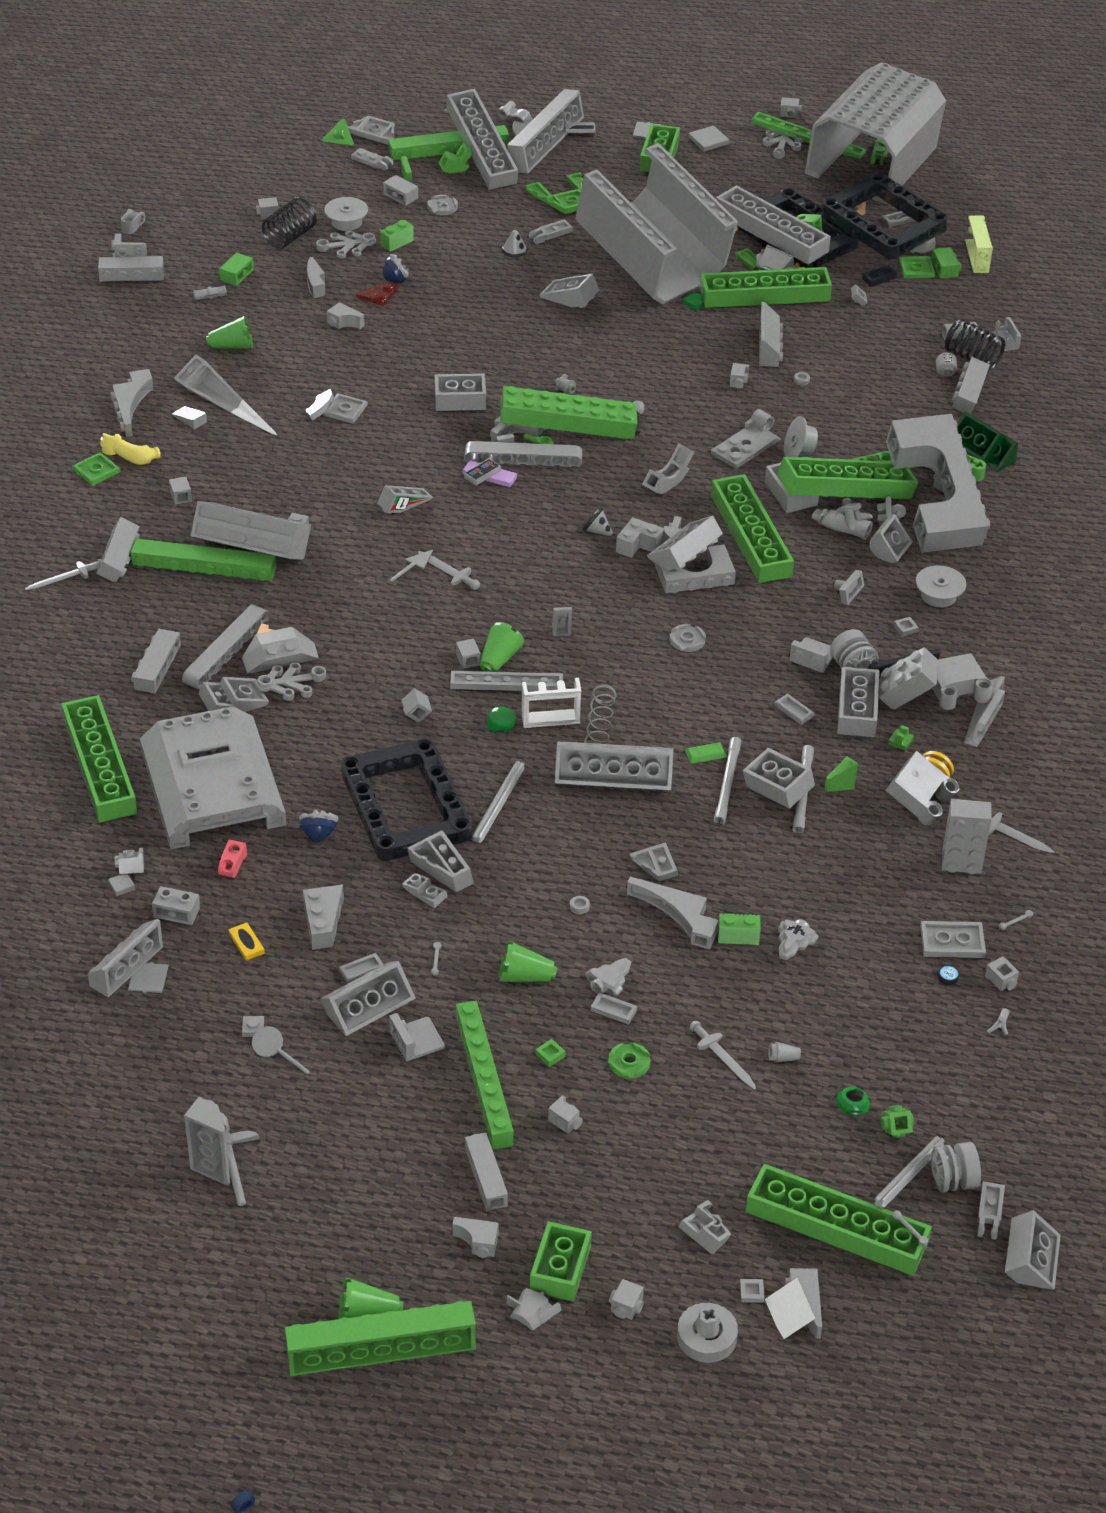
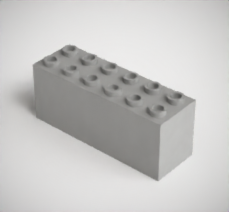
M197 501L191 536L284 558L303 560L311 525L212 502Z

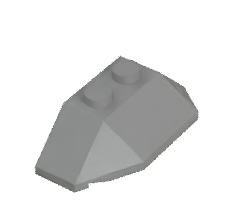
M293 627L256 634L242 657L247 674L272 669L275 665L283 667L293 662L302 663L319 659L314 642Z

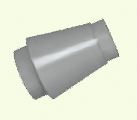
M775 1042V1044L771 1043L769 1045L768 1057L774 1063L800 1060L801 1049Z

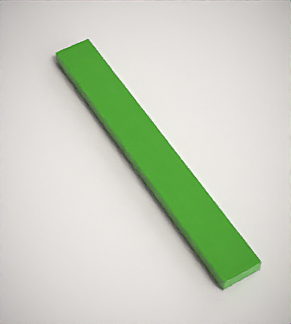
M757 112L752 118L751 123L793 138L795 136L803 138L804 142L810 143L812 133L810 129L761 112ZM849 144L842 154L861 159L866 153V149Z

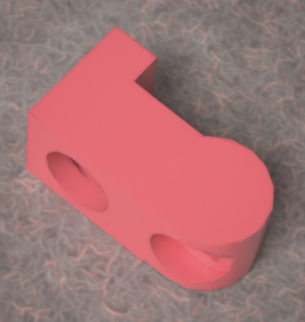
M228 840L219 863V875L236 877L243 860L247 856L246 843ZM233 847H238L240 850H233Z

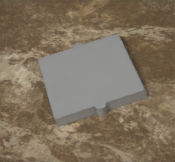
M637 122L633 137L646 139L650 125L653 123Z
M153 962L144 963L132 974L128 990L142 991L143 993H162L169 965L154 964Z

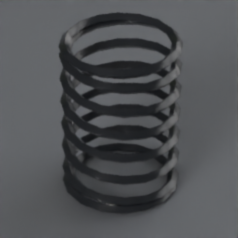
M300 197L294 198L274 212L273 215L263 220L262 232L265 239L276 248H285L315 226L317 222L315 210L307 200ZM295 201H302L308 206L312 214L311 225L306 209ZM293 204L303 209L307 216L308 225H305L301 212ZM293 209L296 212H298L303 224L297 219L296 215L293 212ZM289 213L296 220L297 224L291 219ZM284 216L290 221L292 227L286 222ZM280 220L284 223V225L286 226L287 230H286V229L284 228V226L280 223ZM270 221H272L276 232L285 238L286 241L280 240L274 235L269 225ZM266 222H267V227H268V230H269L270 234H271L276 240H278L279 242L285 243V244H280V245H279V244L273 242V241L268 237V235H267V233H266V231H265V227H264ZM274 222L279 224L285 236L279 232Z
M962 318L958 319L950 327L945 338V349L949 352L953 351L955 355L960 354L961 358L967 357V360L970 361L969 354L973 350L977 338L982 334L981 341L977 345L973 357H977L983 342L988 338V343L983 349L979 360L983 361L985 358L984 362L989 364L996 352L997 342L1001 340L1000 354L995 363L989 367L988 370L998 364L1003 356L1005 339L990 333L988 330H983V328L977 327L975 324H970V322ZM963 324V330L957 336L954 346L949 348L954 333ZM969 328L968 334L963 340L960 350L956 352V348L960 344L964 336L965 330ZM975 331V337L971 341L967 353L963 355L962 352L967 346L971 334ZM992 348H993V352H992L990 358L988 359V356H989V354H990V351H991Z

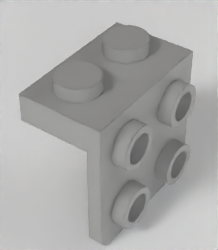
M115 234V239L112 240V250H115L113 257L147 256L146 243H122L121 234Z
M807 637L802 642L794 640L791 644L790 661L823 673L833 660L830 654V645Z

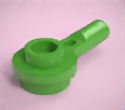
M528 433L524 435L525 440L534 444L554 445L550 437H538Z

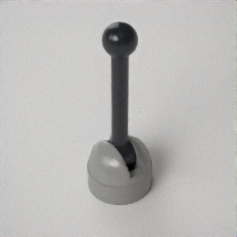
M634 401L633 403H636L637 428L635 434H640L639 415L644 412V403Z

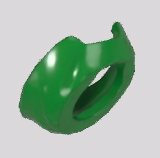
M850 1086L844 1088L836 1096L837 1106L849 1115H861L868 1112L870 1108L868 1095L857 1087ZM851 1091H858L863 1094V1099L853 1102L847 1098L846 1094Z

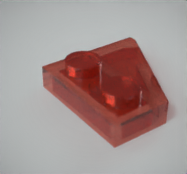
M384 281L358 292L356 298L384 306L399 290V286Z

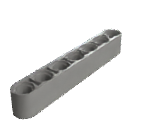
M470 441L465 446L464 459L466 462L472 460L479 463L490 458L497 464H541L543 466L580 467L583 451L581 447L576 445Z
M253 604L250 605L186 669L182 682L200 690L203 682H208L211 679L210 677L216 674L222 668L221 666L224 663L226 664L232 658V655L243 647L242 644L247 642L255 631L259 630L261 624L268 621L269 611Z

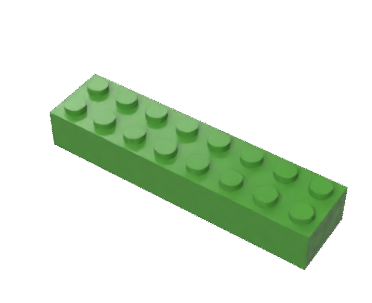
M826 267L701 273L700 292L705 308L761 305V302L769 305L826 302L831 300L832 284Z
M503 386L500 400V423L634 439L637 428L636 403L629 401L623 402L613 399L608 400L597 397Z
M783 457L777 473L788 493L793 496L863 497L870 499H886L885 497L891 496V499L902 500L912 499L918 485V481L909 468L895 469L892 461Z
M746 475L712 480L711 497L758 583L792 577L794 560Z
M99 695L62 703L64 722L98 822L137 814L136 798Z
M764 1164L747 1196L746 1212L912 1276H914L927 1248V1245H919V1240L899 1219L893 1217L892 1211L880 1208L879 1206L876 1207V1205L767 1164ZM902 1215L921 1236L928 1238L929 1243L932 1226Z
M458 1301L445 1305L436 1304L431 1307L410 1308L395 1312L388 1311L374 1315L365 1314L360 1317H344L338 1320L317 1321L310 1324H295L285 1327L290 1376L476 1350V1324L471 1301Z

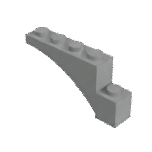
M149 369L129 372L130 379H127V383L113 385V392H110L121 432H125L126 437L133 436L131 421L136 407L150 391H153V381Z
M629 878L627 895L646 901L672 917L690 937L692 945L711 949L718 933L719 920L703 916L706 911L707 898L642 879Z

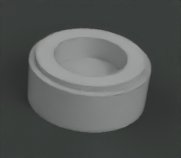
M798 372L794 375L793 381L797 385L804 386L809 384L810 376L807 373Z
M576 896L570 900V910L573 913L584 914L589 911L590 902L586 897Z

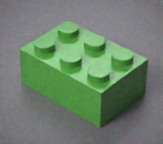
M548 1221L530 1274V1289L539 1293L543 1291L546 1296L574 1302L591 1249L592 1231Z

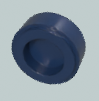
M250 1490L243 1491L231 1501L230 1506L235 1513H242L253 1506L255 1497Z

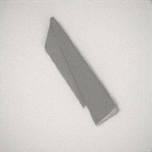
M1000 676L991 680L993 686L989 702H977L964 743L978 747L1003 704L1005 677Z

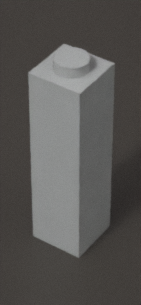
M487 1133L473 1134L465 1137V1151L486 1211L507 1207L508 1193Z

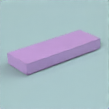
M470 460L463 469V474L480 463ZM501 469L500 472L489 477L486 481L511 487L517 478V473Z

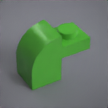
M463 142L456 154L445 151L438 162L442 171L449 174L466 171L470 167L467 160L470 159L472 150L467 143Z

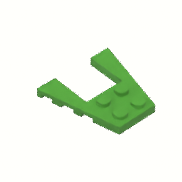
M581 172L567 175V181L575 190L551 195L540 182L525 185V190L560 212L571 214L577 211L584 179L581 177Z

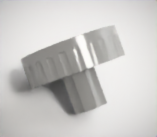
M700 1303L687 1308L682 1313L678 1323L677 1340L680 1348L687 1356L696 1361L712 1363L725 1359L733 1352L737 1343L738 1325L730 1311L718 1304ZM718 1333H719V1336H718L717 1339H714V1340H705V1339H713V1338H715V1337L718 1335Z

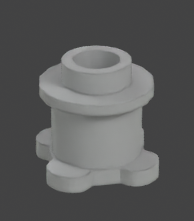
M563 374L555 380V391L561 390L565 394H573L576 390L575 381L567 379L568 375Z

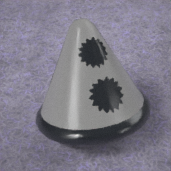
M517 230L512 231L502 246V252L510 257H520L528 251L527 245Z
M602 507L587 521L583 531L607 536L613 534Z

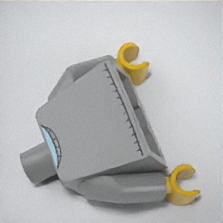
M769 245L766 246L765 251L762 249L756 255V266L759 268V271L805 268L799 267V263L794 265V257Z

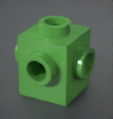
M902 1105L890 1106L889 1110L883 1111V1117H881L882 1129L892 1135L893 1138L906 1136L905 1133L913 1132L914 1120L910 1110L902 1108Z

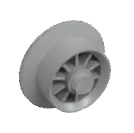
M353 197L336 198L325 206V214L331 219L332 226L342 231L359 228L362 225V218L368 213L367 204Z
M796 417L788 428L784 441L786 457H811L815 451L818 432L815 427L807 425L804 417Z
M930 566L922 569L917 574L916 586L921 591V597L927 604L934 607H948L954 604L957 597L963 594L966 589V580L960 572L953 568Z

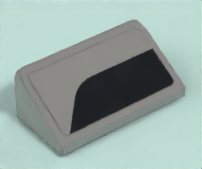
M570 122L566 124V132L594 134L595 123Z

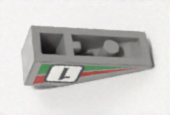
M385 485L377 504L383 508L382 510L385 513H401L433 499V497L424 488Z

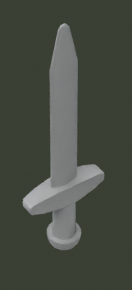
M847 497L842 500L843 506L835 511L845 514L847 527L852 531L856 526L853 512L860 509L861 504L852 503V500Z
M430 556L429 563L454 577L451 585L454 586L464 582L473 590H477L480 587L478 580L468 577L471 573V568L467 567L458 571L436 557Z
M101 559L88 565H84L79 561L77 562L78 569L34 583L25 588V590L39 588L78 574L85 579L89 578L88 572L98 569Z
M1001 812L991 818L989 835L993 831L998 830L1033 848L1051 853L1054 852L1044 843L1001 823Z
M693 1021L690 1024V1030L702 1039L698 1043L697 1048L703 1050L710 1047L744 1083L756 1089L750 1076L717 1043L723 1035L721 1033L709 1035L701 1027L699 1021Z

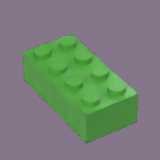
M650 125L640 155V171H650L652 159L645 151L647 147L659 143L675 158L680 139V127Z

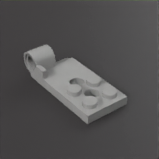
M757 409L751 419L745 422L744 429L711 449V454L733 468H739L781 440L780 437L768 431L774 424V417L761 409Z

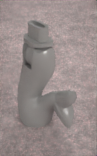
M816 509L812 514V519L817 520L818 524L835 531L858 536L864 540L870 535L873 523L869 521L873 516L869 513H861L859 509L853 512L856 526L852 531L847 527L845 515L834 510L827 512V509Z

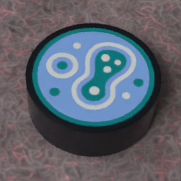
M951 965L942 966L939 969L938 979L943 984L953 985L959 979V971Z

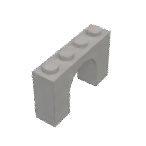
M725 545L707 547L706 559L709 568L701 572H691L683 568L680 570H666L655 563L665 593L693 591L735 584L736 571Z

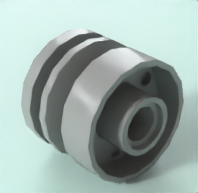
M851 629L841 633L830 646V654L841 670L842 667L869 669L870 664L878 662L879 659L877 651L860 630Z
M972 1142L956 1143L954 1151L950 1145H944L943 1148L941 1146H934L932 1148L931 1167L939 1192L956 1191L958 1183L963 1190L974 1189L980 1186V1160L976 1147Z

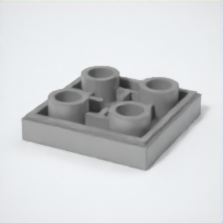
M715 126L688 133V138L703 152L729 144V139Z

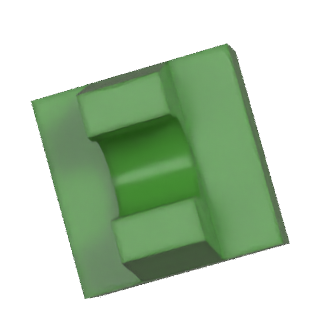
M902 725L900 730H895L889 739L888 745L906 751L913 741L914 735L909 734V728Z

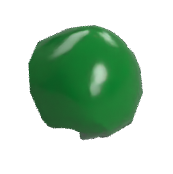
M495 707L490 711L486 720L487 728L493 732L498 730L507 732L514 728L517 722L516 715L507 707Z

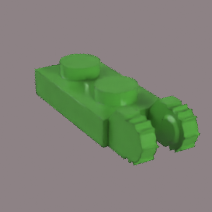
M877 139L870 164H874L876 159H879L880 166H883L889 151L880 139Z

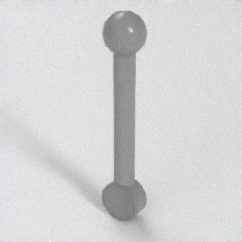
M1027 910L1020 917L1006 923H1000L999 929L1005 930L1009 925L1027 917L1030 918L1033 916V912Z
M440 942L433 944L435 954L431 974L434 976L439 973L437 965L439 949L441 948Z
M894 1211L893 1217L899 1219L919 1240V1245L926 1246L928 1238L921 1236L902 1217L900 1211Z

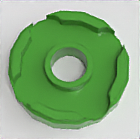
M621 1043L611 1050L608 1064L610 1069L620 1077L637 1078L644 1075L650 1068L651 1059L649 1052L637 1043L626 1045ZM627 1057L634 1058L635 1061L632 1063L625 1062L624 1059Z

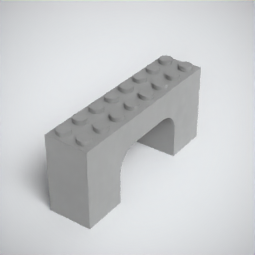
M952 414L893 420L886 443L894 468L923 466L932 469L939 477L946 498L944 502L920 504L918 506L913 528L921 552L983 545L987 531L990 528V520L986 518L985 505L981 503V494L976 488L975 476H972L971 464L967 461L966 449L962 446L961 434H958L957 422L953 419Z

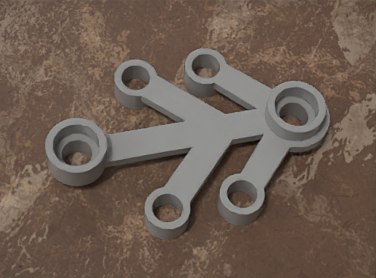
M766 130L763 145L769 147L779 142L778 147L773 151V157L780 159L785 156L784 147L786 143L792 150L799 151L803 138L795 136L793 138L795 142H793L787 135L773 130Z
M349 230L345 232V237L338 233L330 234L331 241L341 242L329 243L326 239H320L316 242V248L320 252H325L331 248L343 247L337 251V257L342 259L346 257V253L351 248H353V256H360L364 248L376 243V238L372 233L360 235Z
M291 663L284 675L283 667L275 665L268 675L258 677L255 686L262 692L271 690L282 694L283 699L287 701L294 699V690L292 689L300 691L302 697L308 698L312 695V687L304 686L298 682L310 680L322 682L326 678V669L322 666H315L309 674L293 676L300 673L301 665L299 663ZM280 685H284L289 688L285 689L283 687H280Z

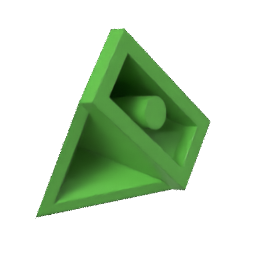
M846 757L826 777L824 790L827 792L853 790L855 788L858 763Z

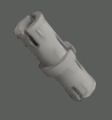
M224 285L215 288L207 287V289L193 290V295L196 301L227 296V291Z

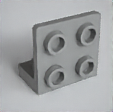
M398 1013L389 1015L390 1033L406 1062L445 1048L444 1042L429 1017L406 1024L405 1020L400 1019Z

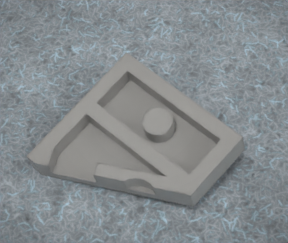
M666 842L630 853L631 860L658 881L678 876L677 868Z

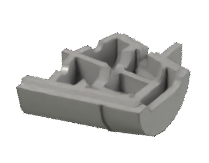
M526 1288L522 1291L518 1301L509 1295L507 1296V1305L514 1308L511 1318L523 1323L532 1331L561 1311L560 1304L557 1302L552 1306L544 1296L543 1291L539 1293Z

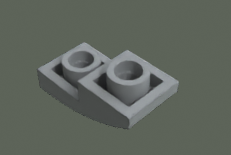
M414 873L402 883L403 888L434 908L448 897L446 890L431 885L430 878L418 873Z

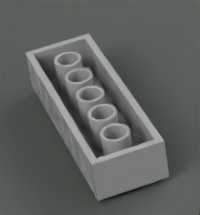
M558 741L555 783L671 790L673 748Z

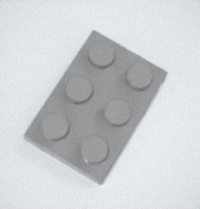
M921 921L920 928L924 957L985 958L986 949L982 922Z

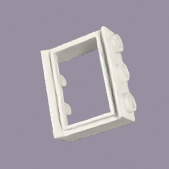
M575 678L574 689H566L564 681L559 680L557 682V690L547 691L546 684L539 682L538 691L528 692L526 682H522V720L524 728L580 724L581 686L579 678ZM574 697V709L529 712V701Z

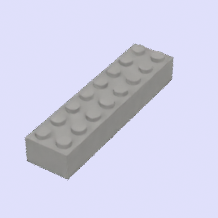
M471 89L448 94L446 109L464 143H467L471 148V157L488 189L517 184L518 169L476 90Z
M564 89L507 144V150L518 169V173L528 174L568 134L566 132V124L580 122L584 118L580 91Z
M737 185L716 197V200L738 221L737 226L806 264L812 263L829 252L830 236Z

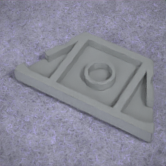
M367 116L361 120L353 121L352 126H347L350 134L389 145V139H394L395 123Z

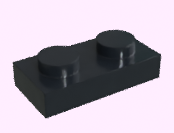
M890 265L863 273L862 279L868 285L874 286L896 279L898 273Z

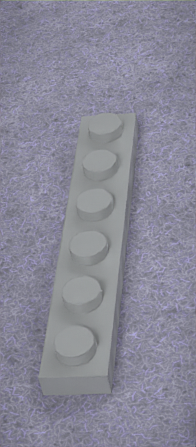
M451 671L450 689L522 691V682H526L528 691H538V683L544 682L547 691L557 690V682L559 680L563 681V674Z

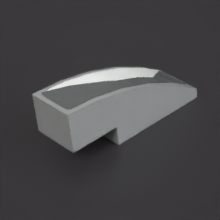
M309 257L307 264L308 288L312 297L317 298L326 295L325 273L314 258Z

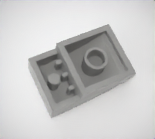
M222 677L220 683L203 682L199 691V696L208 711L234 706L247 712L266 706L269 703L264 692L256 688V679Z

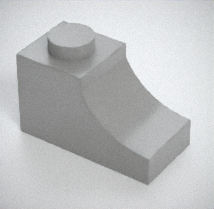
M339 302L327 310V323L338 329L342 327L361 329L364 327V314Z
M454 1217L453 1236L465 1240L471 1246L472 1254H476L481 1258L494 1257L499 1223Z

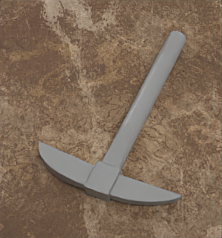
M253 1131L228 1133L226 1136L229 1173L238 1206H244L246 1200L232 1146L235 1143L258 1140L259 1135Z

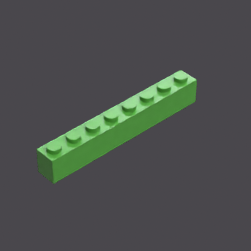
M505 125L495 126L507 147L509 133ZM458 131L389 139V153L393 161L401 160V156H407V159L443 155L445 151L457 153L464 141Z
M136 539L131 550L132 565L165 568L175 571L183 570L192 573L200 572L209 575L217 574L226 577L234 576L244 579L272 581L277 567L276 555L145 539Z
M477 1001L456 1004V1021L491 1148L494 1150L512 1147L514 1131Z

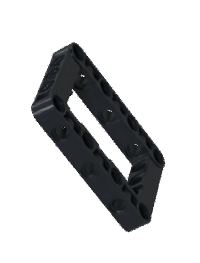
M873 173L823 200V216L827 220L887 259H897L899 256L947 231L948 216L945 212L883 173ZM877 196L918 223L893 236L872 221L863 218V215L852 208Z
M785 188L763 199L783 211L790 210L797 216L800 214L821 215L822 232L830 236L829 252L810 264H806L794 257V265L799 263V267L817 268L858 248L859 240L827 220L823 216L822 207L796 190ZM737 226L739 230H741L742 232H744L745 234H747L763 246L766 247L767 245H769L780 250L774 245L769 244L763 239Z
M422 738L408 743L346 756L342 759V778L378 859L390 861L409 856L407 848L441 830L453 845L466 842L471 838V820L432 740ZM419 766L444 822L434 825L428 824V826L417 829L411 828L409 831L397 834L392 833L388 829L387 819L380 804L378 805L376 802L375 793L368 778Z

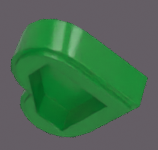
M693 293L683 299V304L692 309L702 308V296L698 293Z

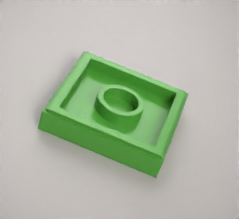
M930 256L899 257L903 278H935Z
M101 452L72 466V470L92 486L121 472L120 468Z

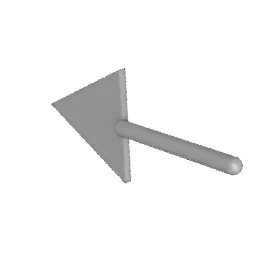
M433 549L406 558L405 560L411 564L392 577L390 581H394L414 565L424 569Z

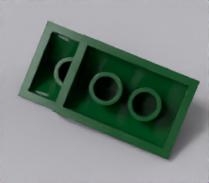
M965 411L957 422L958 434H961L962 446L966 449L967 453L984 461L998 472L1016 462L1017 442Z

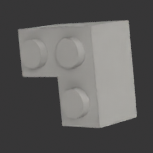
M632 517L617 536L616 552L631 558L639 548L652 552L663 544L664 528Z

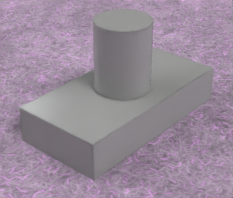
M855 570L847 581H835L834 589L840 592L841 603L849 605L864 587L862 571Z

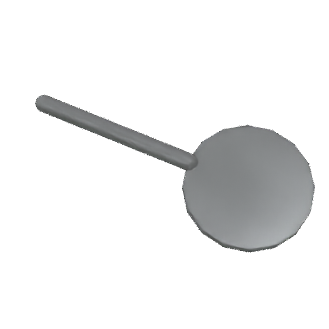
M266 1026L255 1032L252 1038V1046L257 1054L270 1057L280 1053L300 1070L309 1074L308 1069L281 1050L283 1037L278 1029Z

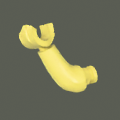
M103 433V437H101L100 445L102 452L106 455L118 454L125 460L137 465L150 464L151 460L160 459L158 447L149 448L147 445H133L122 440L119 434L110 436Z

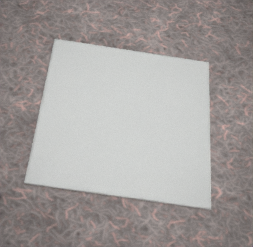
M798 1278L765 1299L773 1320L784 1339L815 1319Z

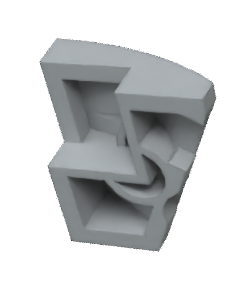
M707 1200L697 1206L693 1214L683 1219L678 1227L710 1254H713L729 1239L731 1233L722 1224V1219L719 1215H713L709 1212L708 1208H711L712 1203Z

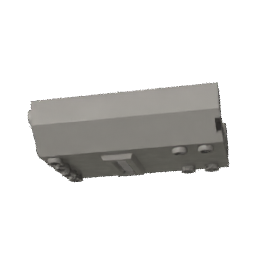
M232 706L157 721L140 738L142 756L170 849L190 846L189 833L265 818L267 829L286 826V812L252 715ZM227 747L229 748L228 752L193 759H188L187 756Z

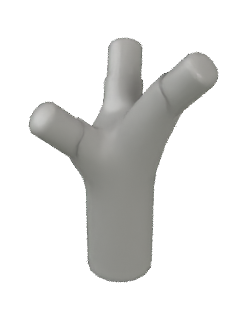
M1006 1008L1002 1009L997 1021L987 1032L991 1033L997 1028H1001L1004 1035H1007L1006 1020L1010 1011Z

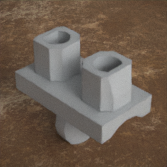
M891 496L885 497V503L877 504L880 526L892 514H895L898 519L906 514V508L903 505L896 504L892 506Z

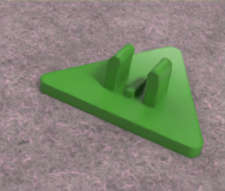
M342 119L322 139V142L353 146L354 142L345 119Z

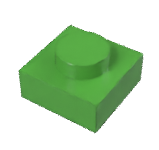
M550 1039L536 1049L535 1055L550 1067L563 1059L566 1051L553 1039Z

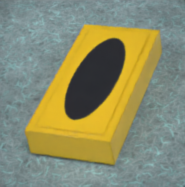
M248 923L228 929L229 935L246 961L265 954L263 946Z

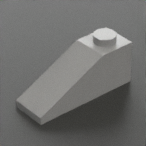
M790 1268L789 1278H785V1285L798 1278L815 1316V1319L806 1325L814 1337L820 1339L822 1317L818 1270Z

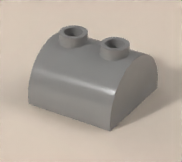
M895 514L890 515L870 540L872 553L877 558L889 563L898 562L912 544L910 537Z

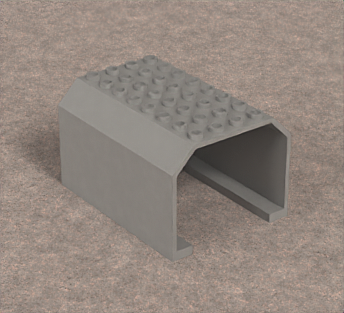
M881 62L865 70L813 124L805 174L819 178L844 152V149L862 132L884 142L892 155L888 177L903 185L936 149L946 99L935 82L919 77L916 74L908 73L900 68L892 67L887 63ZM877 196L872 198V200L887 203Z
M657 143L646 148L645 153L652 159L645 189L632 203L596 169L584 175L575 219L654 300L665 304L699 288L701 273H720L727 264L738 221Z

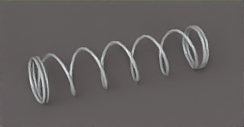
M598 685L592 692L591 712L588 716L589 724L586 728L588 735L585 737L584 743H586L588 736L592 740L597 741L590 736V734L595 732H603L608 736L606 741H599L601 743L607 742L610 738L609 734L604 731L588 732L590 724L597 728L592 724L596 720L609 722L610 726L607 729L601 730H609L612 726L611 722L604 718L613 716V710L606 706L615 704L616 691L609 685ZM600 687H606L614 692V697L608 694L595 696L594 692ZM606 695L613 699L600 702L602 700H599L597 697ZM594 700L599 704L613 702L610 705L599 706L594 709L592 707ZM597 708H608L612 712L608 717L592 721L590 719L592 712L599 716L594 712Z

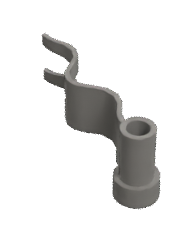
M509 101L505 106H501L497 110V116L500 119H506L508 116L518 117L523 123L527 124L533 120L527 110L515 108L516 104L513 101Z

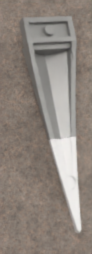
M195 355L174 377L175 381L188 391L273 435H277L225 380L198 355Z

